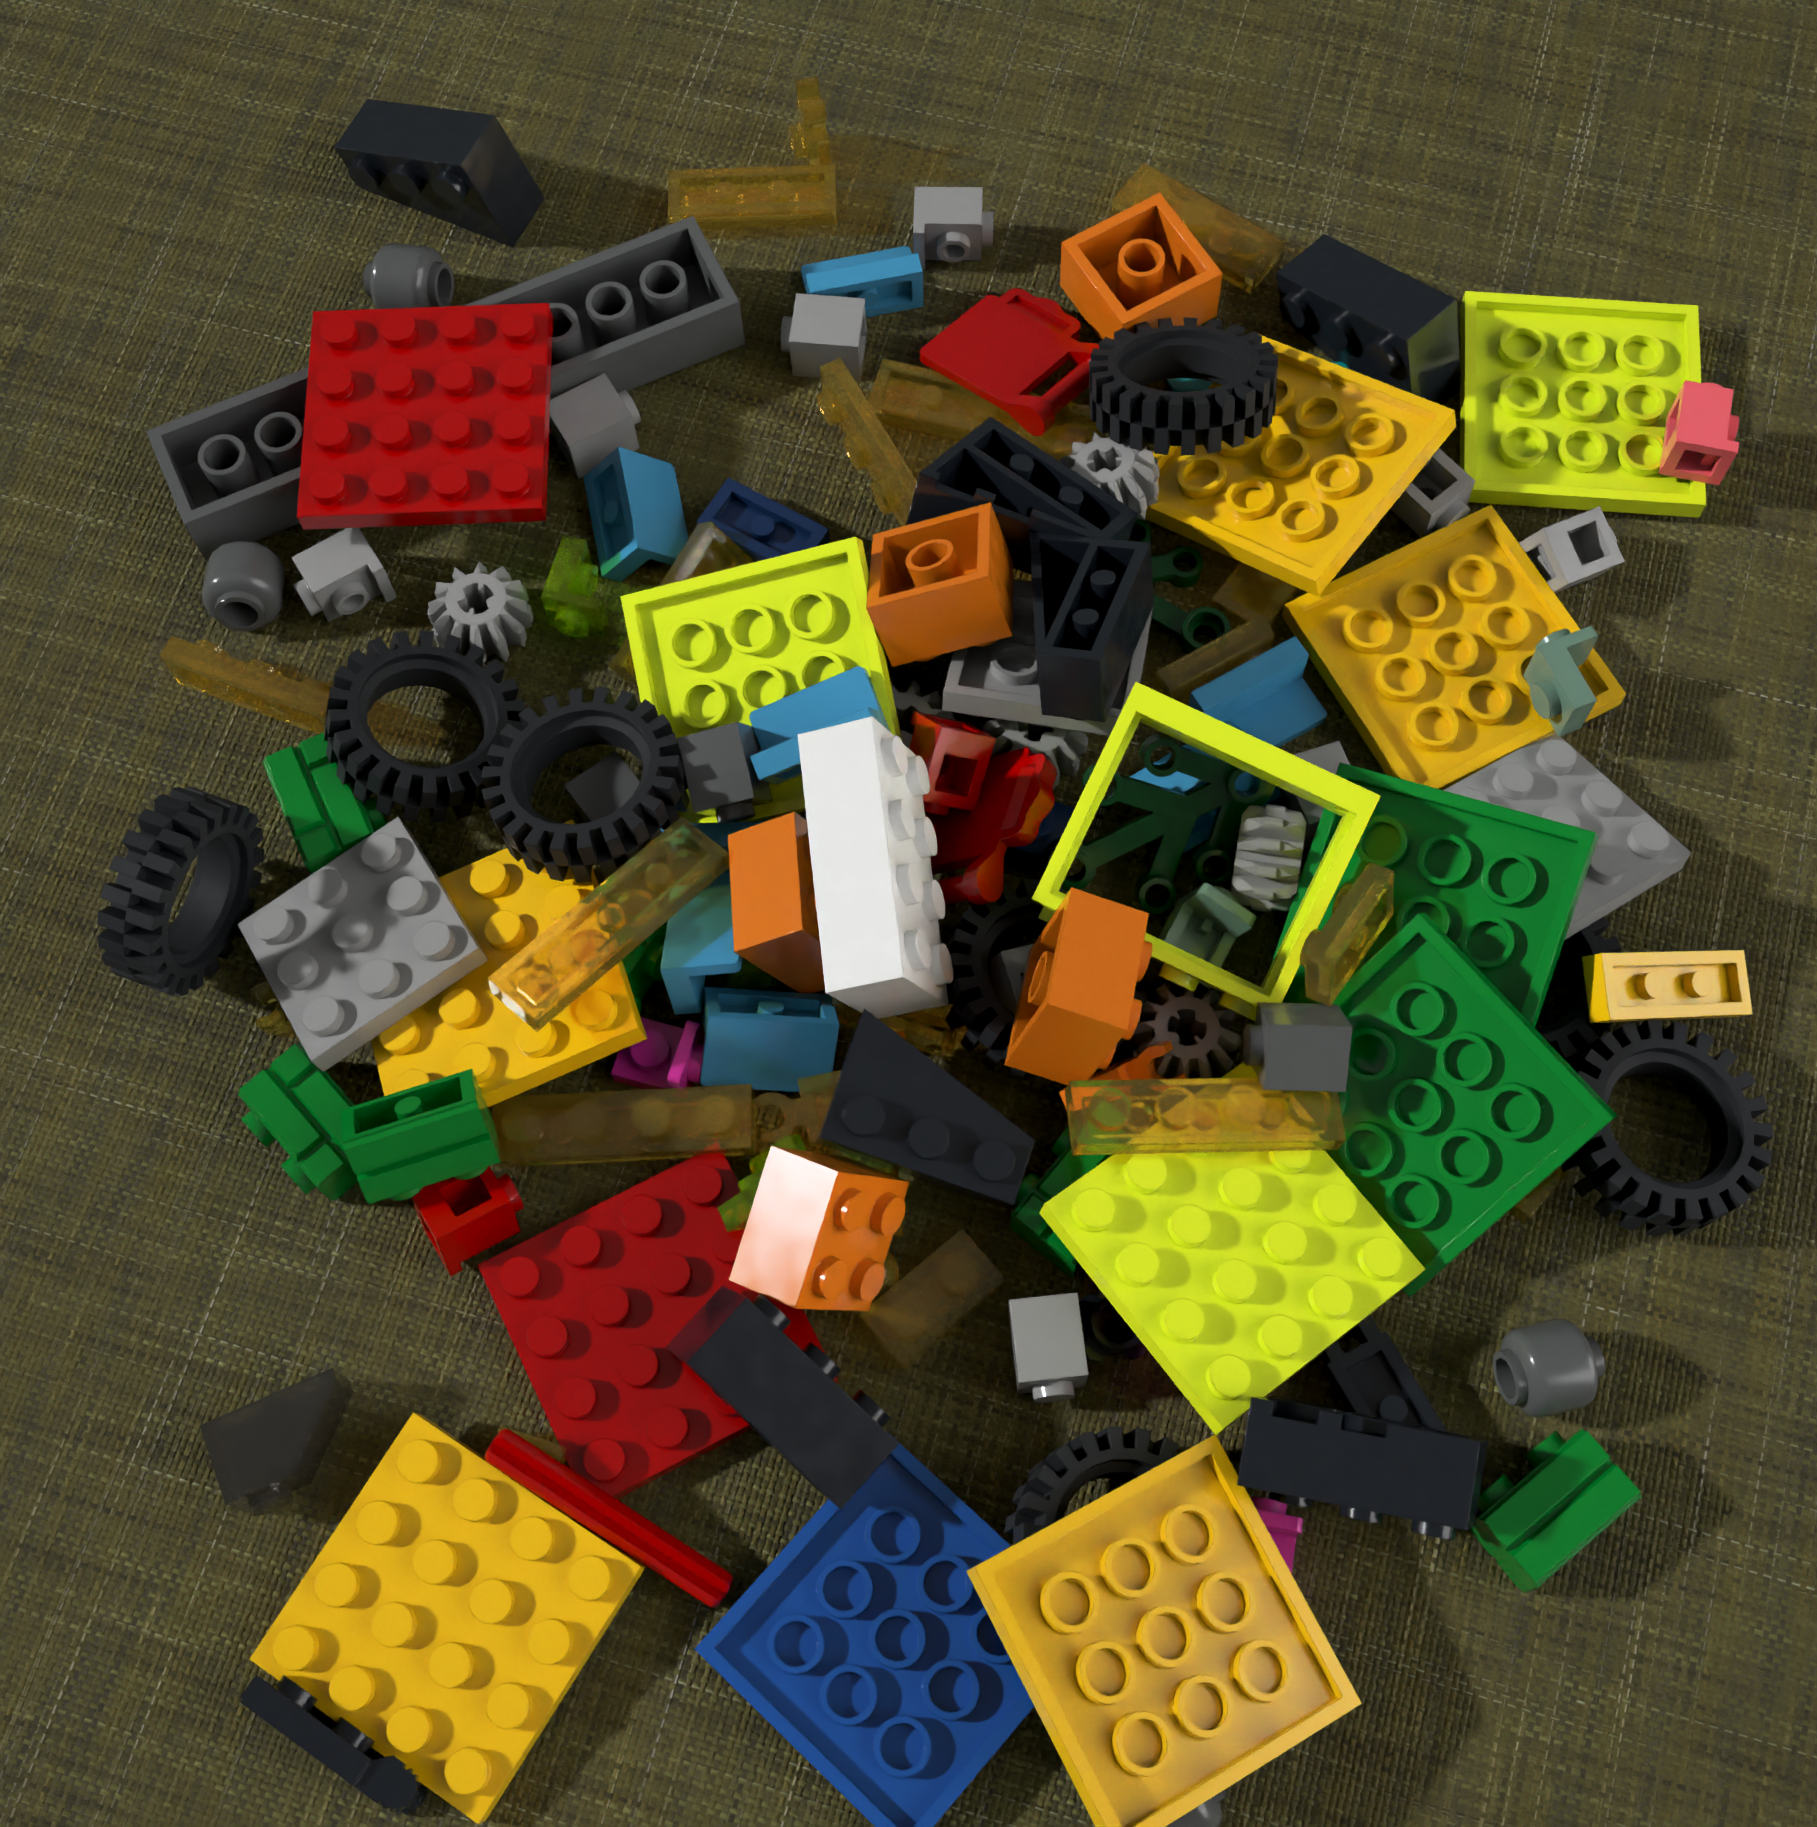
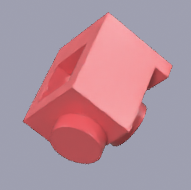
M1684 381L1667 414L1659 474L1720 485L1739 449V442H1735L1739 426V416L1731 415L1734 389L1724 388L1709 382Z

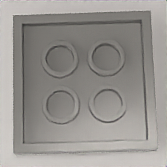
M1013 579V636L1000 639L988 646H972L953 652L943 690L942 711L1110 736L1135 682L1141 683L1153 608L1105 722L1080 721L1071 718L1042 715L1035 648L1032 581Z
M1556 733L1523 746L1443 790L1597 833L1599 839L1565 940L1681 870L1691 854L1685 846L1562 737H1558Z
M399 817L238 924L309 1059L322 1072L489 960L410 830Z

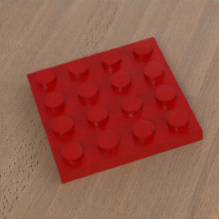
M527 303L313 311L297 519L303 530L546 521L553 315L550 304Z
M719 1143L478 1264V1268L570 1469L615 1499L635 1491L753 1429L733 1408L721 1400L712 1391L713 1389L683 1361H680L666 1348L670 1341L721 1286L747 1297L751 1302L760 1294L729 1280L751 1206ZM765 1296L791 1321L783 1331L785 1335L801 1350L809 1342H812L824 1352L803 1309H794ZM837 1376L833 1379L836 1384L839 1383Z

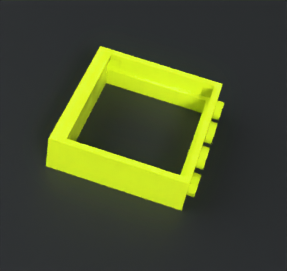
M1135 682L1036 888L1032 902L1043 906L1038 918L1048 923L1066 894L1059 890L1140 722L1342 816L1261 987L1145 932L1144 941L1152 943L1151 958L1163 964L1158 974L1160 977L1192 992H1195L1199 981L1223 992L1219 1005L1255 1021L1257 1002L1282 1003L1381 796Z

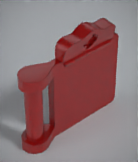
M1014 288L1008 290L1000 298L995 295H987L921 348L920 362L1006 411L1028 433L1033 436H1042L1054 426L1055 415L1089 387V361H1091L1093 349H1099V344L1078 342L1081 323L1076 318L1066 314L1056 301L1036 297L1023 289ZM1070 360L1076 366L1041 397L1028 395L1066 361Z
M1028 747L993 756L988 764L975 811L950 807L948 815H937L927 812L926 817L931 820L937 838V854L930 857L932 875L968 867L964 875L937 881L941 887L945 905L968 900L976 905H984L996 902L1001 897L1004 884V855L1007 847H1020L1032 843L1038 835L1042 820L1054 806L1055 798L1052 789L1057 777V769L1045 755L1034 754Z

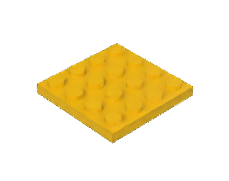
M1262 336V343L1269 342L1274 347L1273 354L1277 353L1278 357L1275 415H1272V423L1268 428L1262 427L1261 434L1254 439L1244 435V444L1232 448L1222 440L1221 451L1208 453L1203 445L1195 446V455H1181V446H1170L1168 455L1154 454L1153 452L1154 458L1158 461L1160 473L1158 477V503L1147 506L1145 519L1319 597L1456 428L1455 410ZM1213 382L1208 389L1220 387L1223 385Z
M1492 505L1482 508L1450 524L1446 528L1443 527L1331 581L1319 597L1306 593L1284 604L1281 615L1294 636L1297 637L1308 652L1310 660L1386 775L1440 790L1447 789L1525 745L1556 733L1549 720L1541 718L1536 712L1530 697V687L1523 674L1536 651L1535 646L1543 638L1561 629H1568L1570 633L1580 630ZM1592 648L1586 661L1578 666L1582 676L1597 699L1585 722L1619 706L1626 695L1598 653Z
M569 820L565 824H575V822ZM505 848L439 877L489 960L371 1039L384 1096L473 1069L482 1096L487 1106L491 1107L646 1040L647 1036L613 929L605 910L593 867L591 882L577 883L570 866L564 882L550 879L545 866L538 875L527 869L523 858L517 861L510 854L508 848Z
M413 1412L249 1660L277 1680H280L283 1675L288 1677L318 1699L314 1705L317 1709L336 1722L340 1716L375 1741L372 1746L374 1750L384 1757L395 1756L407 1765L406 1770L410 1768L414 1770L413 1774L419 1776L417 1780L474 1822L480 1824L485 1822L646 1566L487 1463L481 1454L423 1415Z
M1216 1434L966 1571L1095 1827H1166L1362 1704L1245 1487L1237 1485L1238 1475Z

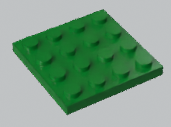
M1340 762L1335 775L1370 790L1381 797L1282 1003L1323 1004L1418 913H1426L1535 1028L1599 839L1597 833ZM1325 808L1273 960L1342 816Z
M1418 913L1323 1003L1338 1004L1352 1025L1346 1092L1274 1090L1425 1268L1417 1278L1402 1289L1408 1297H1411L1618 1116L1426 913Z

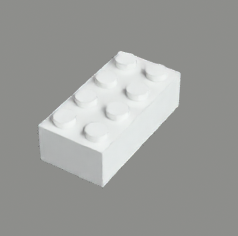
M873 716L798 734L826 994L861 1013L865 1008L878 1019L949 1005L946 984L953 981V967L949 950L945 944H941L938 920L945 917V901L941 887L936 880H933L930 857L937 854V838L931 820L925 817L923 795L929 793L930 782L924 760L921 756H916L902 743L899 736H894Z

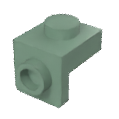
M1588 626L1573 633H1570L1568 629H1561L1543 638L1535 646L1536 651L1523 674L1530 687V697L1536 712L1541 718L1549 720L1558 737L1580 729L1597 701L1578 669V666L1586 661L1598 639L1593 626Z
M1203 883L1177 901L1158 939L1221 968L1235 939L1249 931L1257 917L1241 906L1238 897L1230 891ZM1150 958L1149 963L1161 970L1163 964ZM1199 981L1194 993L1199 996L1210 990L1211 986Z

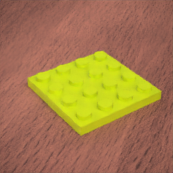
M1465 291L1460 305V467L1475 480L1468 502L1591 510L1600 506L1601 510L1606 512L1700 517L1706 507L1705 483L1659 474L1667 414L1685 380L1701 383L1698 305Z
M852 537L620 596L641 703L646 699L655 705L658 716L664 714L670 722L676 738L734 722L752 726L749 718L752 711L854 667L861 666L868 671L890 732L894 736H899L902 741L884 647L866 609L869 571L863 541L858 537ZM802 775L778 785L769 783L773 801L753 806L755 816L738 822L763 821L794 811L796 813L806 811ZM686 789L689 798L687 812L677 811L681 823H718L716 816L694 813L689 789Z
M1244 1062L1044 1203L1039 1212L1216 1436L1249 1410L1251 1397H1266L1425 1270L1418 1259L1274 1090H1264L1252 1066H1246Z

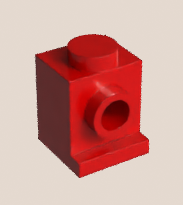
M913 711L910 723L915 725V730L909 749L916 756L919 755L924 760L930 782L929 793L923 795L924 811L937 815H948L950 807L975 811L996 738L967 722Z
M489 1166L477 1177L467 1180H459L452 1177L424 1186L419 1193L411 1197L423 1230L450 1277L463 1270L461 1262L520 1232L515 1213L524 1209L521 1197L507 1173L496 1178Z

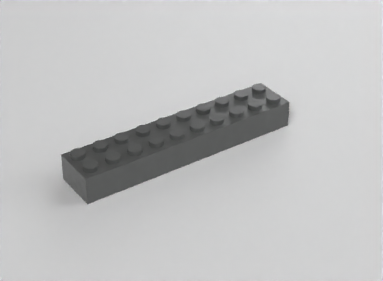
M694 216L465 305L550 304L553 315L550 400L603 373L606 374L617 393L623 390L630 391L745 344L739 300ZM308 367L146 431L183 524L206 561L209 560L212 552L223 544L236 541L255 542L300 524L297 519Z

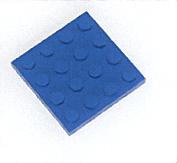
M900 1443L842 1509H839L831 1501L827 1500L695 1648L743 1698L875 1827H934L1034 1707L966 1572L968 1569L998 1554L1011 1545Z

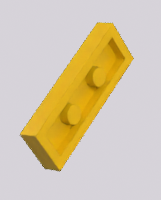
M1744 950L1599 953L1582 957L1590 1023L1732 1018L1753 1014Z

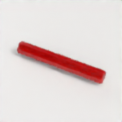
M502 1429L498 1432L486 1450L484 1458L487 1463L707 1606L716 1608L729 1591L734 1579L731 1573L511 1430Z

